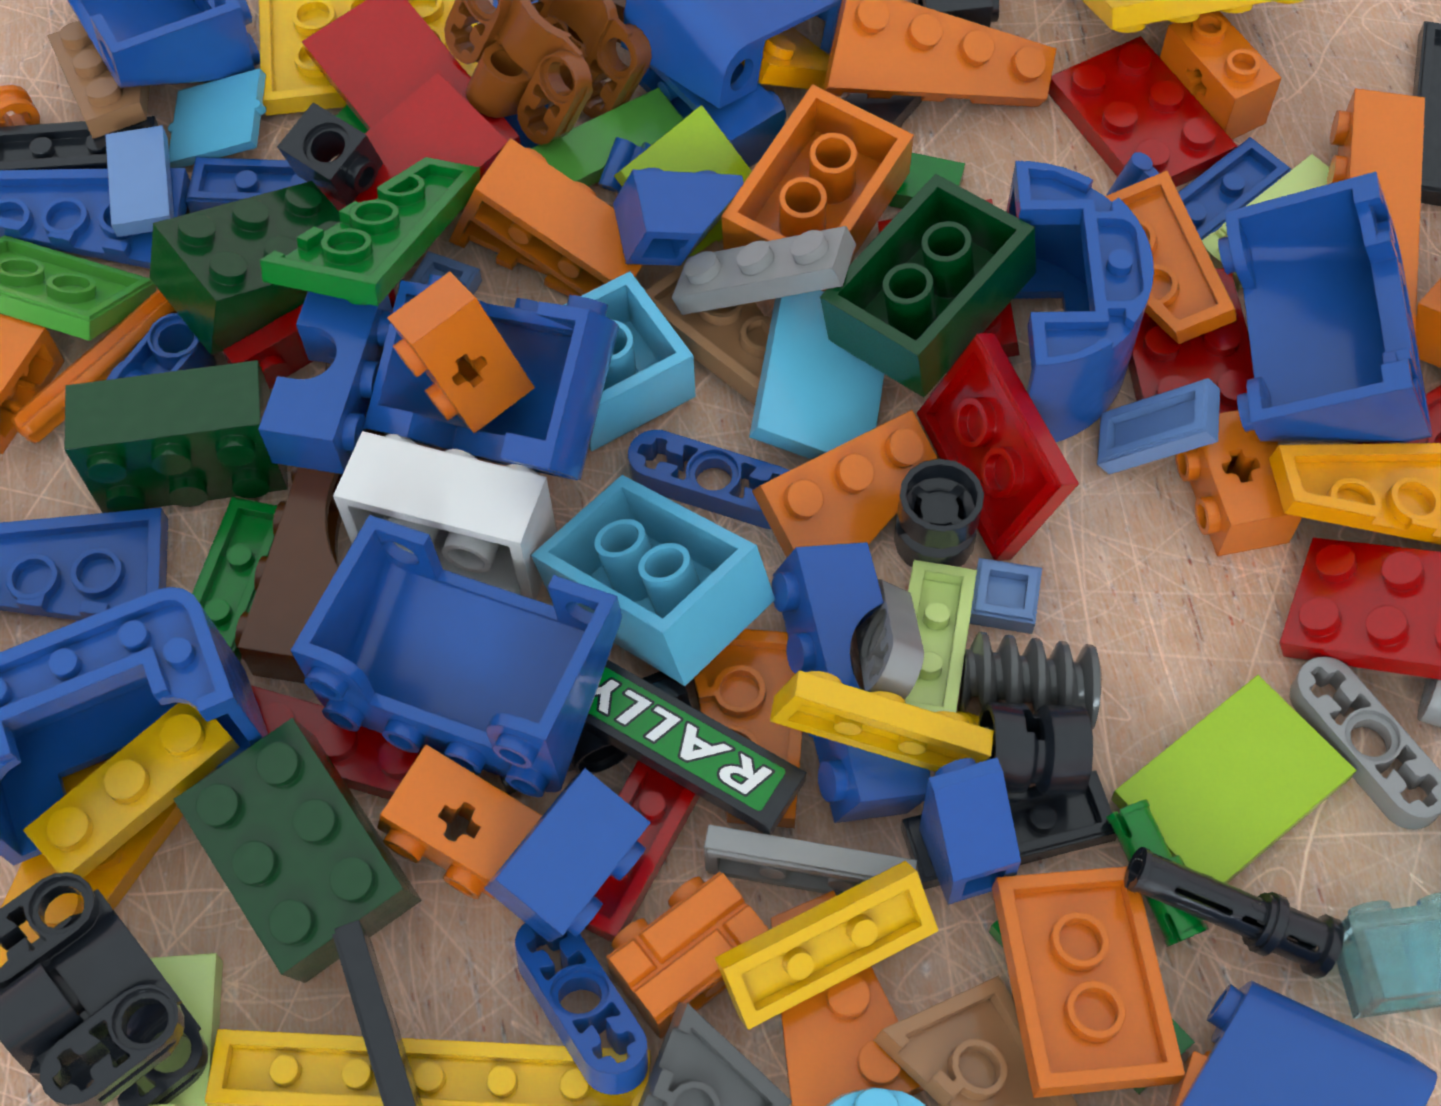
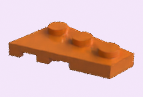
M910 410L752 490V493L786 558L796 547L868 542L869 545L897 514L901 484L908 472L924 461L938 458L913 410Z

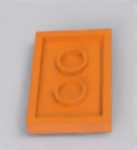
M1128 866L997 877L992 886L1033 1098L1178 1084L1185 1076L1142 894L1131 892L1124 886V877Z

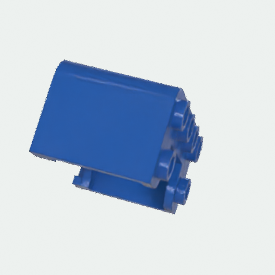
M175 587L157 589L0 652V856L13 866L42 854L23 829L67 794L62 780L63 777L111 758L177 703L189 704L196 708L206 722L216 719L240 747L215 769L220 768L268 735L244 667L193 594L185 589Z

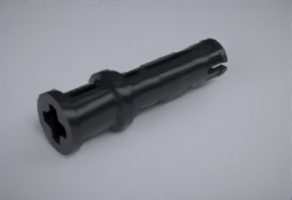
M1140 847L1129 861L1124 877V886L1127 890L1141 893L1184 911L1193 917L1203 919L1242 936L1244 944L1254 953L1266 956L1273 952L1299 963L1303 973L1317 979L1326 976L1339 958L1344 942V926L1341 920L1327 914L1318 918L1290 907L1287 897L1275 892H1264L1257 897L1221 882L1212 876L1157 855L1145 847Z

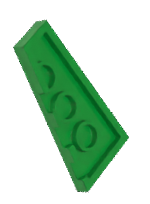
M428 157L423 158L378 186L377 199L360 203L354 201L339 210L340 222L324 231L314 226L297 237L298 248L285 256V254L275 250L260 259L263 282L346 299L348 302L356 305L370 304L378 306L466 206L480 181V167Z

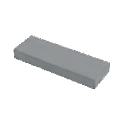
M710 824L708 825L704 845L705 869L709 874L716 875L718 872H721L726 877L824 894L834 890L836 895H839L904 861L908 862L915 870L917 860Z

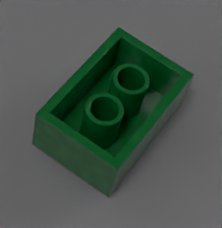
M935 174L849 265L843 286L827 289L820 296L828 339L924 398L950 370L976 334L983 333L1036 274L1035 227Z
M309 181L153 223L150 279L210 355L222 352L227 347L303 305L308 291L263 282L260 259L275 250L285 254V256L298 248L297 237L314 226L326 231L339 223V211L315 183Z
M258 360L66 385L64 450L102 513L141 510L171 505L192 507L203 504L208 500L237 496L242 498H258L266 495L268 492L288 490L287 465L272 463L258 430L271 395Z
M293 718L173 799L281 975L306 983L340 959L332 935L335 934V928L359 920L370 938L422 901L317 738Z

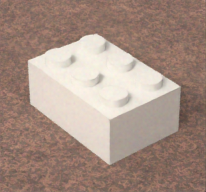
M362 431L333 495L351 544L354 542L368 516L372 515L430 534L444 570L536 600L543 580L531 554L557 532L547 477L541 476L523 465L510 464L505 467L478 460L473 455L462 450L449 449L444 452L417 445L409 438L398 436L397 434H388L384 437ZM394 542V543H395L397 546H399L400 548H402V549H404V550H406V551H408V552H410V553H413L411 550H409V549L406 548L405 546L400 545V544Z

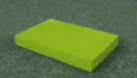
M1257 675L1114 791L1111 800L1119 809L1147 799L1150 804L1151 813L1172 856L1180 855L1186 867L1228 884L1347 783L1357 770L1275 690Z

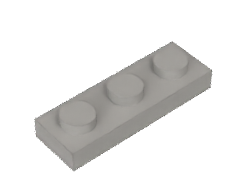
M847 226L822 231L810 230L801 235L766 242L755 241L746 246L716 252L704 251L695 256L687 257L672 295V300L681 314L686 315L843 286L856 243Z

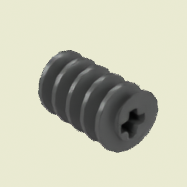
M979 632L970 649L965 650L958 711L965 712L972 697H979L981 709L985 703L998 702L999 700H1005L1006 703H1031L1034 714L1045 704L1083 706L1088 712L1093 730L1098 717L1102 688V669L1097 649L1091 644L1084 645L1076 661L1073 662L1069 644L1066 641H1059L1056 643L1050 657L1046 658L1043 642L1040 638H1032L1023 654L1019 655L1015 637L1013 635H1005L997 651L993 652L987 632Z

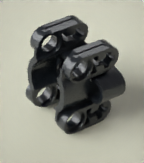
M69 872L55 873L40 880L0 908V946L8 951L6 953L8 961L0 968V1041L18 1063L42 1085L44 1092L59 1106H105L119 1095L117 1100L120 1106L168 1104L194 1084L203 1074L208 1062V1047L199 1032L201 1027L98 889L94 891L90 884L79 875ZM67 893H75L83 897L84 910L82 913L69 916L54 928L46 925L45 911L56 897ZM25 921H28L29 926L40 937L32 944L18 927ZM181 1036L187 1037L191 1042V1054L185 1065L174 1072L163 1073L156 1071L154 1068L172 1054ZM143 1076L155 1086L146 1094L136 1083Z

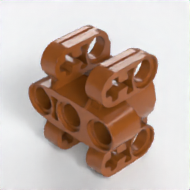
M455 0L444 28L447 46L453 56L460 62L465 64L478 63L465 91L467 100L479 113L488 117L502 118L518 114V121L522 131L536 144H548L567 135L574 127L582 111L594 119L629 102L649 68L652 59L651 46L644 32L636 25L623 24L618 18L616 5L612 0H539L533 4L531 2L536 0H498L497 8L489 0ZM480 22V24L474 25V27L471 26L474 23ZM617 39L623 41L629 50L631 60L629 66L625 65L618 56L616 50ZM610 78L611 81L606 82L604 86L600 82L602 80ZM551 102L555 104L553 106L548 107V109L544 106Z

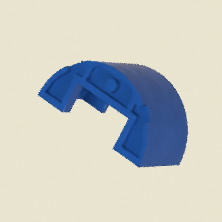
M1015 161L1006 212L1035 227L1036 274L1013 299L1062 298L1063 312H1031L1027 327L1032 369L1027 392L1055 442H1059L1078 434L1092 425L1101 417L1103 412L1108 410L1117 397L1126 375L1151 292L1154 275L1153 256L1146 233L1133 212L1120 198L1112 202L1091 188L1093 179L1052 164Z
M429 274L427 284L401 280L392 313L443 276ZM569 295L567 305L516 298L514 308L488 304L478 300L535 388L475 434L458 415L447 421L424 391L434 383L426 372L416 378L393 348V345L402 338L392 324H389L363 428L387 435L397 434L414 442L432 447H440L446 450H462L473 455L475 458L499 464H518L538 473L571 480H581L619 330V325L606 317L607 304L576 295Z

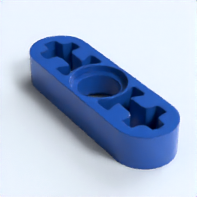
M649 430L639 434L631 442L628 449L629 470L633 481L666 498L761 528L771 529L752 490L788 472V469L664 430ZM657 454L666 455L667 462H659L655 469L646 466V460L653 461ZM688 461L686 478L684 480L679 479V471L684 472V463ZM710 468L722 469L731 477L730 483L720 490H707L701 487L696 479L700 473ZM742 479L749 480V488L745 487L744 497L739 498L742 490Z
M524 923L519 928L515 938L519 972L587 1083L593 1089L609 1095L623 1094L635 1089L644 1080L648 1071L646 1035L581 934L575 937L567 930L563 936L549 943ZM547 945L552 951L560 950L562 969L555 974L553 961L544 950L537 951L538 947ZM577 990L591 991L601 999L593 1010L580 1014L571 1013L560 1005L566 995ZM606 1029L607 1040L613 1050L618 1055L627 1053V1060L616 1063L611 1056L602 1057L599 1034Z

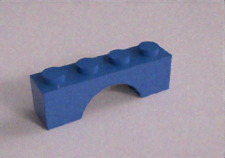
M868 542L796 547L774 572L771 586L775 596L773 603L776 609L782 612L788 635L786 648L788 664L795 674L799 670L803 672H826L838 677L842 684L861 689L856 681L851 665L850 646L854 630L884 603ZM807 733L814 739L820 763L818 785L822 797L830 804L834 823L907 814L925 800L928 779L931 777L928 769Z

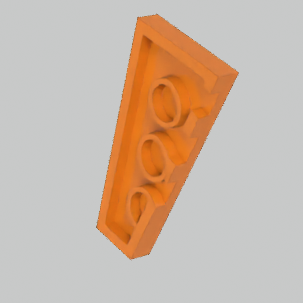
M842 0L823 90L835 96H841L846 92L867 94V98L890 99L893 95L919 96L922 101L943 102L946 98L970 99L972 104L1039 107L1048 97L1057 48L904 0Z

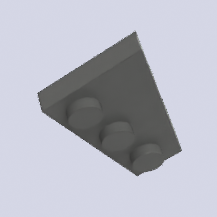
M678 1002L638 1106H789L792 1101L688 1003Z

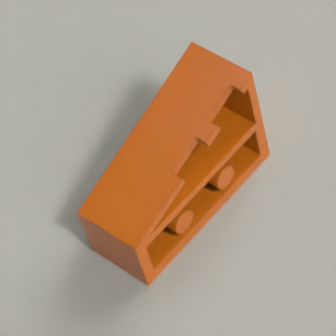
M511 138L475 187L449 239V242L465 248L468 242L472 241L499 253L496 257V263L510 270H513L518 262L547 276L544 279V285L567 296H582L629 271L636 277L643 266L626 264L613 207L599 199L595 192L587 185L573 181L548 164L540 153L531 148L523 147Z

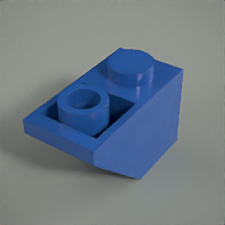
M659 168L633 169L613 202L626 264L681 266L721 220L722 214L744 184L742 175L717 174L709 170L693 173L663 171Z
M998 757L976 763L972 758L955 760L939 768L935 776L928 779L919 831L947 905L991 892L997 877L1017 875L1021 858L1004 774Z

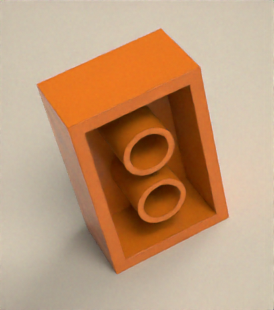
M812 84L722 214L723 249L746 246L755 241L766 242L797 236L810 230L822 231L847 226L856 243L851 258L852 261L910 173L914 134Z

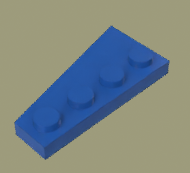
M170 168L174 217L185 215L187 211L185 201L190 179L185 168ZM108 169L0 170V237L6 235L53 250L150 269L152 232L117 237L111 226Z
M151 508L1 522L0 611L79 621L154 590L166 588L168 518L163 509Z

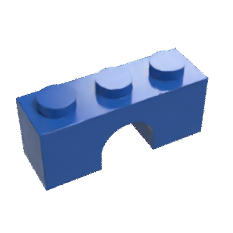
M307 292L296 323L299 335L309 360L330 363L332 365L322 374L309 379L277 376L258 428L272 463L343 474L362 431L366 432V428H363L366 419L365 413L371 399L390 324L387 317L393 312L388 295L378 306L370 304L356 305L348 302L346 299Z

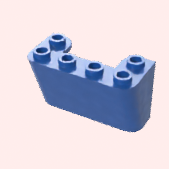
M67 0L120 88L215 81L255 70L254 66L260 64L259 51L245 26L252 23L251 12L246 0Z
M626 0L623 24L636 25L644 32L651 46L652 59L650 65L720 109L757 90L765 40L817 16L826 21L820 49L830 53L842 0ZM621 41V47L629 51L625 43ZM745 60L741 75L734 83L730 84L735 68Z
M369 515L290 651L306 677L304 679L305 684L313 690L317 699L325 706L322 714L333 724L349 731H358L362 726L382 733V736L389 743L410 753H418L421 748L428 745L475 775H479L482 770L504 777L506 782L517 791L528 796L540 798L545 792L556 793L562 789L621 625L622 614L616 595L553 575L548 585L553 603L552 606L444 570L430 534ZM394 542H396V543H398V544H400V545L405 546L406 548H408L409 550H411L413 553H410V552H408V551H406V550L400 548V547L397 546ZM576 603H580L587 607H590L595 612H589L583 609L582 607L578 606Z

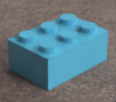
M624 475L616 479L531 554L548 593V585L553 575L616 595L621 609L622 621L614 643L684 686L775 600L756 544ZM576 603L578 606L582 607L583 609L589 612H595L590 607H587L580 603Z

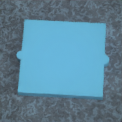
M260 68L178 91L174 119L168 126V131L171 133L169 146L171 168L193 165L196 157L220 158L257 148L261 115L266 112V107L263 105L266 74Z

